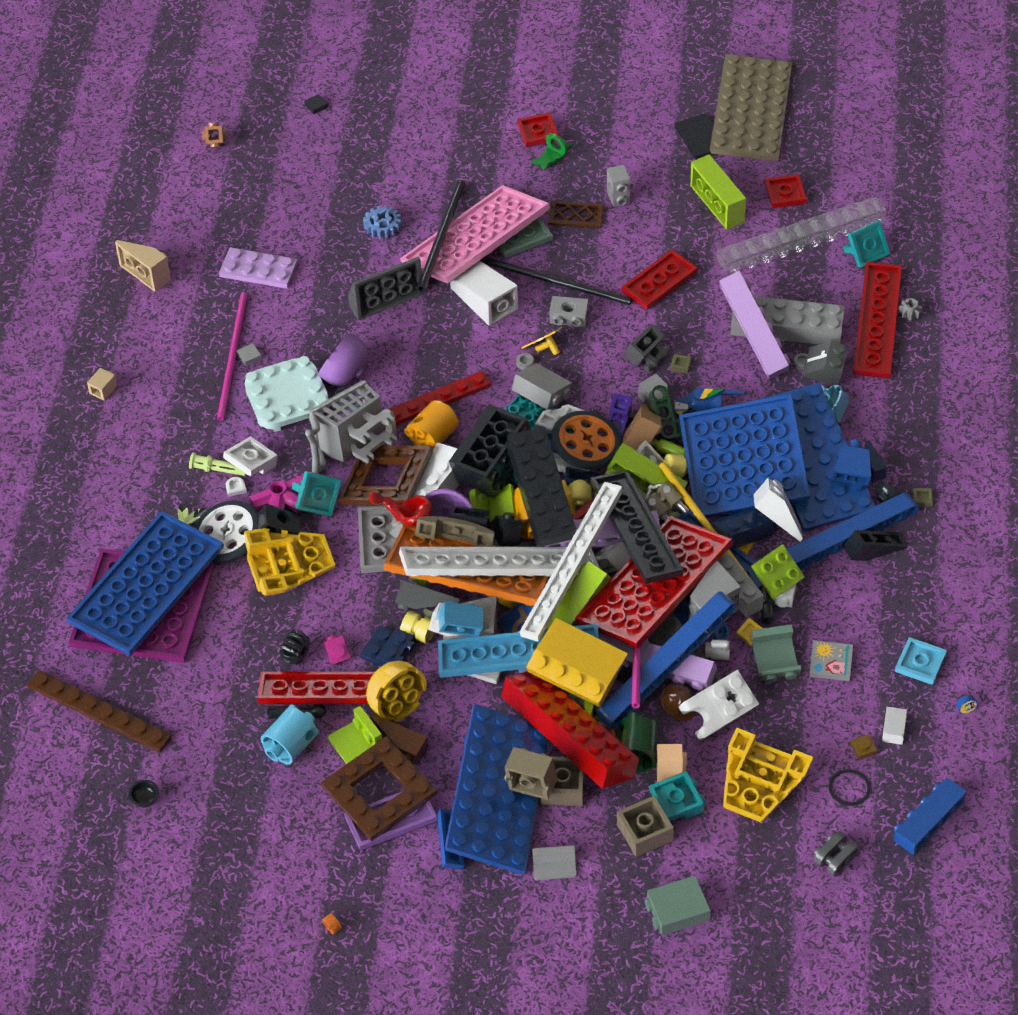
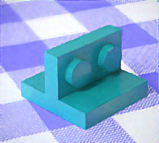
M878 220L848 233L850 243L842 246L845 253L854 255L857 267L860 268L866 266V262H874L890 254L881 221Z
M305 471L301 482L293 481L291 488L299 493L295 508L332 517L342 480Z

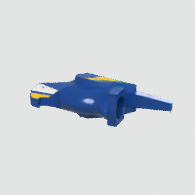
M697 388L690 394L675 401V412L679 416L689 410L702 411L722 407V395H744V391Z

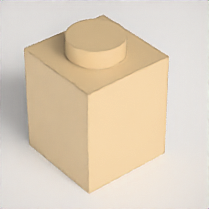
M99 368L87 382L89 394L105 400L117 387L115 375L111 371Z

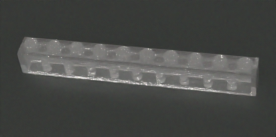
M875 196L717 249L716 261L725 275L733 274L746 268H753L755 265L768 263L773 259L785 257L794 252H800L805 248L815 247L820 243L833 241L841 236H848V233L876 220L881 221L882 224L886 219V209L878 197Z

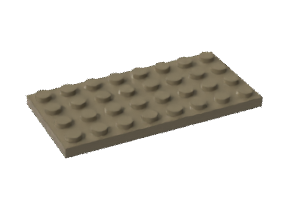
M725 54L710 145L711 154L778 162L792 62Z

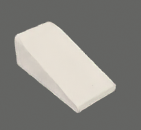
M886 707L882 742L903 744L907 709Z

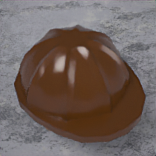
M675 683L664 689L660 702L667 714L678 721H688L696 715L695 711L682 714L678 708L679 705L694 696L687 686Z

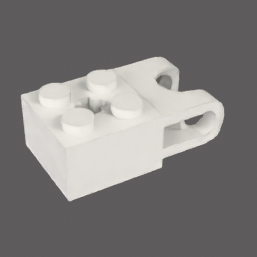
M737 669L686 700L678 708L682 714L695 711L702 715L704 720L703 726L695 733L701 741L749 712L759 703Z

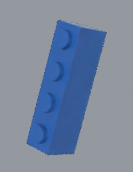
M946 778L942 783L938 782L934 786L932 793L929 796L923 797L919 804L920 806L917 809L913 808L908 813L907 819L903 823L899 822L894 829V842L912 855H915L965 802L967 791L949 778Z

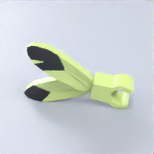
M180 504L178 507V518L180 521L192 525L199 520L201 515L206 512V509L200 508L188 515L187 506Z

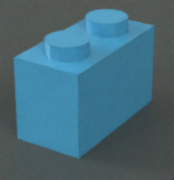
M455 601L444 602L439 609V632L477 637L483 630V607L476 606L475 604H459Z

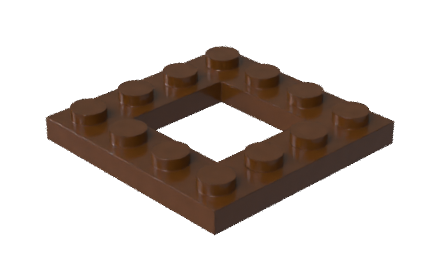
M380 446L372 452L374 459L371 460L369 458V463H365L357 458L339 496L338 501L340 505H374L369 500V495L372 491L382 496L390 497L398 503L413 497L433 453L432 447ZM376 464L405 465L396 486H367Z
M387 736L321 782V787L371 842L437 795V790ZM381 766H384L405 790L374 812L352 787Z

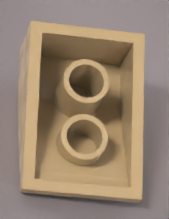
M120 240L115 242L120 266L156 292L171 281L168 257L164 252H160L153 247Z

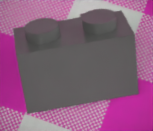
M651 324L630 344L623 356L635 367L644 360L646 365L643 369L649 372L658 366L660 360L667 357L670 348L667 345L664 347L659 345L665 335ZM652 351L656 354L654 357L650 354Z

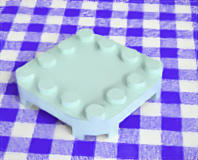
M306 356L287 360L246 374V395L261 428L272 429L274 432L281 431L282 426L308 419L310 409L328 400L327 391L320 376H318L316 366Z

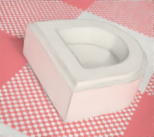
M232 477L227 480L226 490L228 497L247 493L245 482L242 478Z

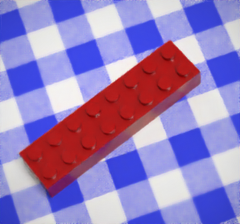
M528 671L505 678L501 697L602 789L634 779L639 758L559 687Z

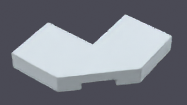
M569 404L561 406V408L556 410H545L536 421L535 428L545 427L546 432L551 434L554 424L562 416L570 412L585 410Z

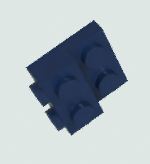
M380 625L360 653V658L380 667L392 661H405L407 654L412 653L415 648L414 636L398 628L392 631Z

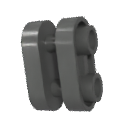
M841 831L833 832L828 837L826 844L823 847L819 846L813 854L815 857L814 862L821 867L827 863L829 865L827 872L836 877L857 856L861 847L854 841L846 844L847 836ZM839 850H841L840 853H839L835 858H833V856H834Z

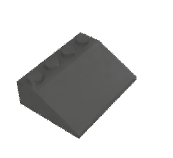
M418 256L353 282L348 299L349 307L357 319H364L423 295V292H419L416 289L422 274L420 257Z

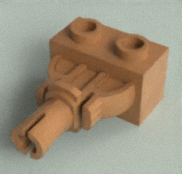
M641 404L638 408V413L623 435V443L632 447L635 451L645 440L652 445V439L655 435H659L662 430L661 417L652 413L648 405Z

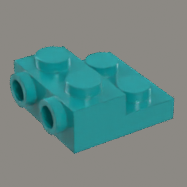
M687 771L649 786L651 795L655 796L669 821L682 816L686 820L704 812L705 799L702 793L698 794L696 781L693 777H689Z

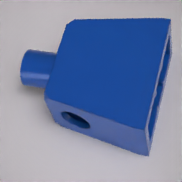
M854 439L850 441V446H842L834 469L833 481L864 486L869 485L871 478L870 451L861 448L862 442L860 440Z

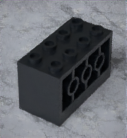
M489 404L449 460L457 483L471 489H477L481 493L496 498L498 493L503 490L507 480L514 474L506 446L507 435L531 430L527 418Z

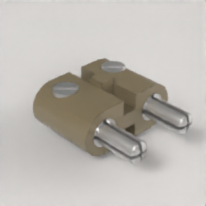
M669 482L655 486L650 485L647 488L648 493L646 494L645 502L650 511L657 510L659 521L662 519L666 521L669 518L668 514L676 507L684 514L689 511L682 502L683 497ZM651 488H652V489L658 488L655 493H652V494L650 495V493H651Z

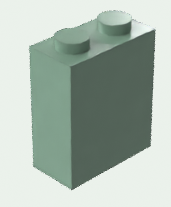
M696 876L647 890L645 906L648 912L652 911L654 928L656 930L659 929L662 936L710 921L711 910Z

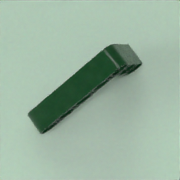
M657 385L649 392L652 413L660 416L659 409H665L667 412L666 417H661L662 430L658 436L660 439L665 440L681 438L680 419L675 420L668 390L663 385ZM656 390L662 392V399L655 397L654 392ZM664 427H669L671 429L670 436L664 434Z

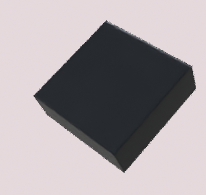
M319 94L304 101L305 106L312 114L328 108L326 101Z

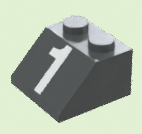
M829 341L809 347L802 377L829 385H838L849 346Z

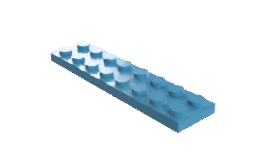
M598 624L574 626L599 639ZM548 629L545 630L539 642L521 637L520 632L439 640V676L443 678L527 669L526 666Z

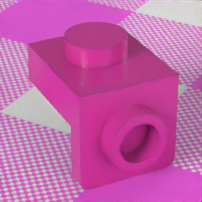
M335 634L325 638L326 642L322 646L327 652L331 665L351 658L343 635L337 637Z

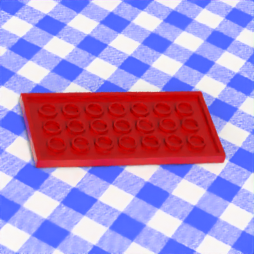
M670 516L660 526V529L681 564L683 575L645 584L632 558H630L575 617L576 622L580 625L598 624L599 633L639 648L699 583L709 568L716 561H719L733 545L732 539Z

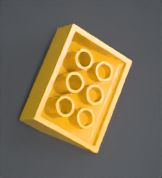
M555 618L535 649L526 668L529 673L601 708L628 653Z

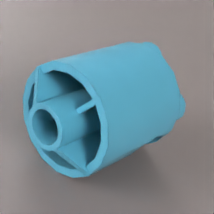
M291 704L261 736V742L266 755L273 761L279 760L284 764H291L320 733L313 722L315 720L313 715L309 712L303 713L295 705Z

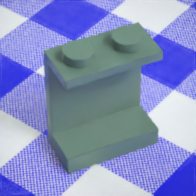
M792 624L752 630L751 642L760 681L772 683L779 678L792 680L800 675L801 665L797 664L792 641Z

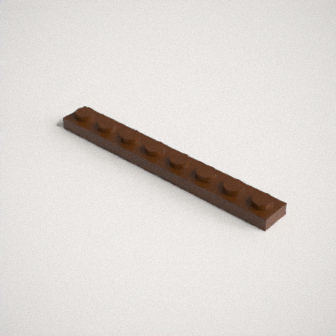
M38 670L27 684L28 688L161 753L172 738L171 734L41 670Z

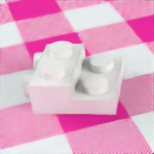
M251 436L226 450L223 458L250 477L257 472L264 474L276 467L277 454Z

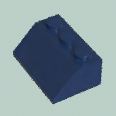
M757 508L736 512L709 521L718 534L732 539L733 545L729 550L770 537L776 526L774 521Z

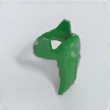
M549 133L546 135L548 147L539 158L532 160V163L546 170L549 166L562 160L573 147V144L565 142L555 133ZM554 139L557 140L560 146L556 143H553L552 141Z

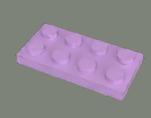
M230 247L219 271V277L288 289L298 260Z

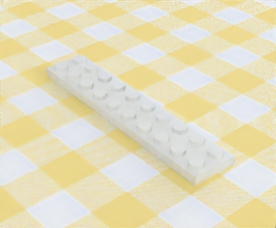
M400 547L399 554L405 573L410 576H551L567 547ZM590 549L583 564L589 561L599 568L594 553Z

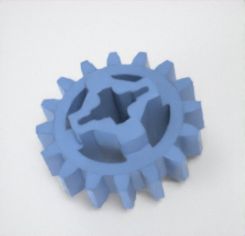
M386 205L383 208L377 206L376 210L371 208V213L366 212V217H363L364 229L367 231V234L372 233V237L378 235L379 239L382 236L388 238L389 234L394 236V231L399 232V227L402 226L401 215L398 214V210L393 211V207L386 209Z

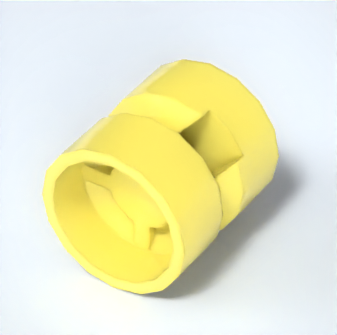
M412 610L406 613L400 630L415 636L417 641L425 644L430 642L435 633L428 630L431 618L427 616L422 618L420 613Z

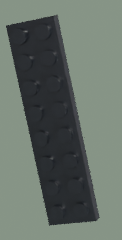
M628 470L592 477L591 485L596 494H598L604 482L622 486L623 492L609 518L645 584L682 576L683 568Z

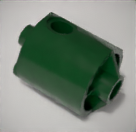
M632 712L628 714V717L620 721L617 739L639 758L636 773H643L653 769L656 764L660 731L659 721Z

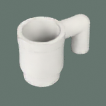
M711 640V642H706V658L729 661L730 641Z

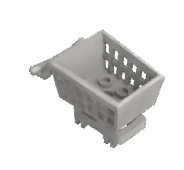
M364 380L309 410V420L312 429L306 430L305 435L310 442L313 473L319 474L326 467L324 456L344 462L353 455L365 463H369V458L371 460L374 459L372 452L384 443L391 446L393 445L392 441L397 442L394 412L388 408L382 411L380 396ZM357 392L360 396L355 397L353 394ZM349 397L352 401L348 402L345 398ZM341 402L344 405L341 407L336 403ZM332 406L337 410L332 411L329 409V407ZM321 411H324V412H326V413L329 414V415L324 416V415L321 414L320 412H321ZM342 413V414H344L346 417L343 418V417L340 416L339 414ZM332 418H335V419L339 420V422L337 423V422H335V421H333V420H331V419H332ZM384 425H386V430H385L383 433H381L380 435H377V434H379L382 430L385 429V426H384Z

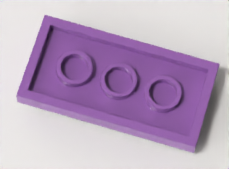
M400 793L368 805L375 812ZM428 800L371 842L349 816L344 813L347 824L360 851L437 821L435 811Z

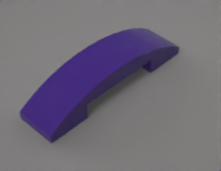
M614 393L608 420L617 428L622 442L633 398ZM603 446L598 447V449L602 452L608 451L607 448Z

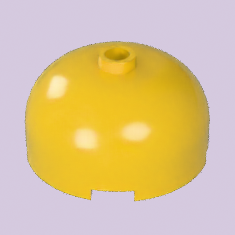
M392 661L377 669L369 680L366 691L368 704L372 711L380 718L394 720L395 722L401 721L420 705L418 701L422 692L426 691V678L421 671L408 662Z

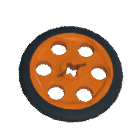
M574 411L562 416L554 424L551 433L552 444L556 453L568 464L585 470H597L608 466L622 444L620 434L612 422L604 416L590 411ZM587 422L591 427L585 428L581 423ZM571 428L575 433L569 434L565 429ZM603 431L607 436L601 437L597 432ZM566 444H573L575 449L567 448ZM603 446L607 448L608 451L602 452L598 449V447ZM587 452L591 454L592 457L585 458L582 455V453Z

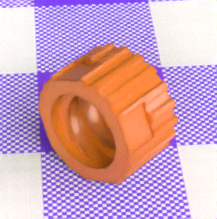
M330 913L322 919L325 927L333 935L342 929L340 922L333 914Z

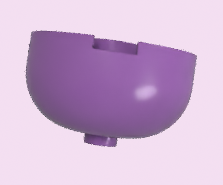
M349 333L340 342L318 373V376L330 385H346L355 377L359 378L364 372L363 366L368 357V350L363 340L353 333Z

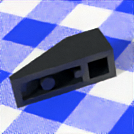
M855 530L843 545L850 559L854 561H868L908 547L900 532Z

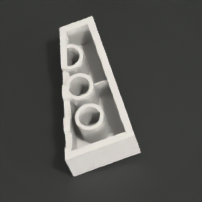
M441 443L435 445L413 497L416 495H423L425 497L436 489L447 488L455 490L459 486L449 464V460L457 448Z

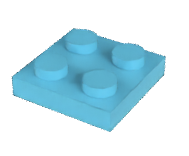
M909 637L897 662L895 672L933 685L947 650Z

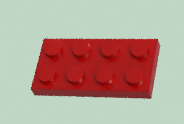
M671 249L621 287V291L648 310L695 275L698 268Z

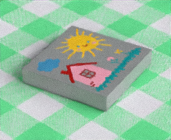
M813 640L809 677L850 681L853 645Z

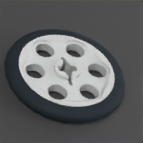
M235 500L224 501L209 508L196 522L194 528L204 533L208 529H213L209 536L224 544V548L212 562H231L248 553L245 537L240 532L244 528H249V530L257 529L258 512L250 504ZM243 514V518L241 520H235V517L237 515ZM220 515H226L223 520L217 521V518ZM231 543H237L233 549H228Z

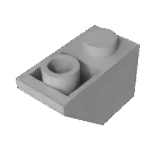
M657 374L639 383L638 387L639 399L642 402H646L650 409L649 392L657 385H663L668 390V385ZM656 390L654 392L657 399H662L663 394L661 391ZM659 409V415L664 417L665 409Z

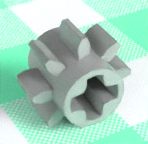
M913 298L906 299L905 301L902 300V304L899 306V313H902V318L910 321L915 318L918 319L919 314L922 312V306H918L919 301Z

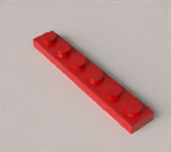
M482 370L389 408V410L394 412L397 426L414 419L431 401L437 400L448 405L491 387V382Z

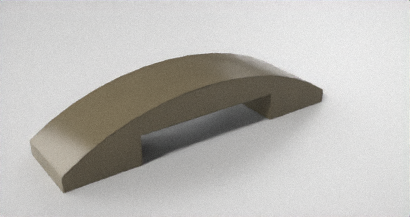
M439 516L418 517L415 536L429 539L440 536L473 543L472 547H492L495 534L490 529L469 521Z

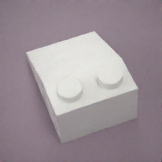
M767 478L754 493L755 508L801 542L803 539L801 525L785 494L783 485L775 479L772 481L770 478Z

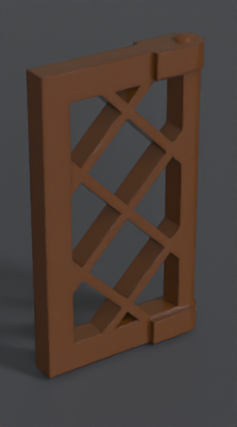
M551 200L548 225L601 229L604 204ZM556 206H560V207H564V208H562L561 210H557V209H556ZM571 207H573V208H582V209H580L579 211L576 212V211H575L574 209H572ZM590 209H598V211L593 213ZM570 210L573 214L566 218L562 213ZM587 211L590 216L583 219L579 214ZM559 215L563 220H556L554 217ZM574 217H577V218L580 219L581 221H570V220H571L572 218H574ZM592 218L596 219V222H587Z

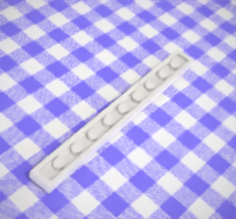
M607 482L603 483L520 630L521 637L539 642L623 492L622 486Z

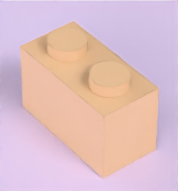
M657 744V782L686 771L687 754L682 752V744Z

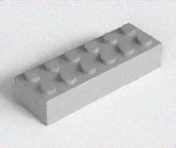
M756 296L757 301L755 302L758 307L761 306L766 315L764 319L766 323H771L774 330L772 334L775 339L810 344H822L829 341L841 342L845 306ZM733 312L731 335L746 337Z

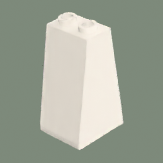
M481 261L469 267L450 282L451 289L489 326L518 310L517 285Z

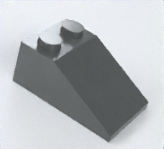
M401 580L394 602L398 604V608L409 611L410 608L420 609L437 606L439 602L455 601L459 603L460 599Z

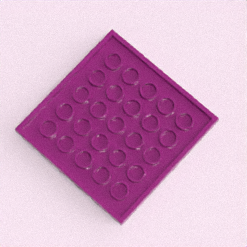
M101 548L85 596L122 556L124 551ZM213 563L208 565L135 650L132 656L185 663L214 570ZM74 626L69 640L70 647L126 655Z

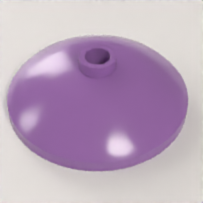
M436 489L425 496L432 504L431 516L448 517L449 512L447 508L451 509L452 506L473 508L471 502L463 494L452 489Z

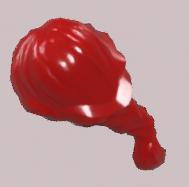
M374 491L369 495V500L372 504H384L387 510L395 516V520L407 526L416 527L418 517L432 515V504L423 495L410 497L400 503Z

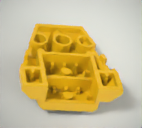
M266 528L244 532L245 545L248 551L247 560L256 587L265 596L285 593L335 568V562L324 534L300 532L299 535L288 534L286 530H282L281 533L269 532L270 529Z
M736 728L728 745L723 808L762 823L805 778L813 757L794 750L792 755L756 742L755 734Z

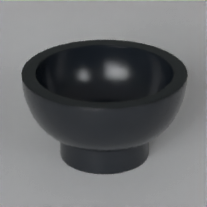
M878 481L876 485V492L878 494L876 499L880 503L901 494L900 491L886 482Z
M150 780L137 781L129 790L131 802L141 808L152 806L159 796L158 786Z

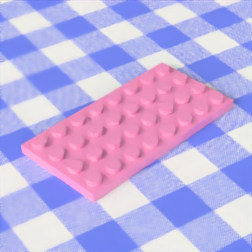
M502 185L450 223L431 277L447 284L453 281L458 275L465 272L469 267L479 262L480 259L491 253L501 244H504L509 238L530 225L535 219L542 216L550 209L549 203ZM438 232L401 257V262L403 263L419 256L421 259V272H423Z

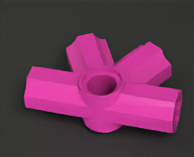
M298 476L286 482L275 481L271 483L268 489L249 496L251 506L259 511L266 504L283 510L287 507L296 513H301L302 510L295 508L299 493L291 488L293 481L300 483L303 476Z

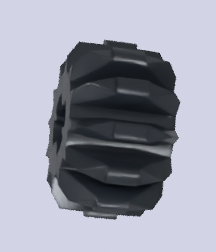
M292 630L287 634L281 645L280 658L287 663L298 665L303 661L309 650L310 637L300 631Z

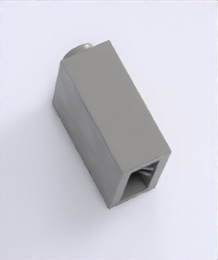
M535 363L515 375L512 390L548 410L570 397L572 382Z

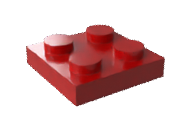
M550 113L517 119V125L525 147L545 144L546 135L549 133L558 135Z
M799 174L765 179V187L772 208L807 203Z

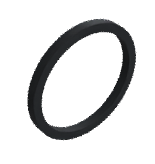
M845 769L838 771L831 777L829 792L838 803L854 806L861 804L868 798L870 783L861 772ZM843 773L857 774L865 780L867 793L861 800L856 802L842 801L832 791L833 780Z

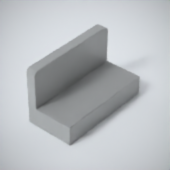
M574 845L532 849L535 880L574 878L577 876Z

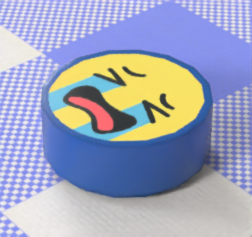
M965 695L958 700L956 707L961 714L972 712L978 703L974 696Z

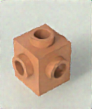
M219 122L208 123L209 126L204 127L205 130L202 131L203 141H206V144H210V147H221V143H224V139H227L226 129H223L222 125L219 126ZM213 132L218 133L217 138L212 137Z

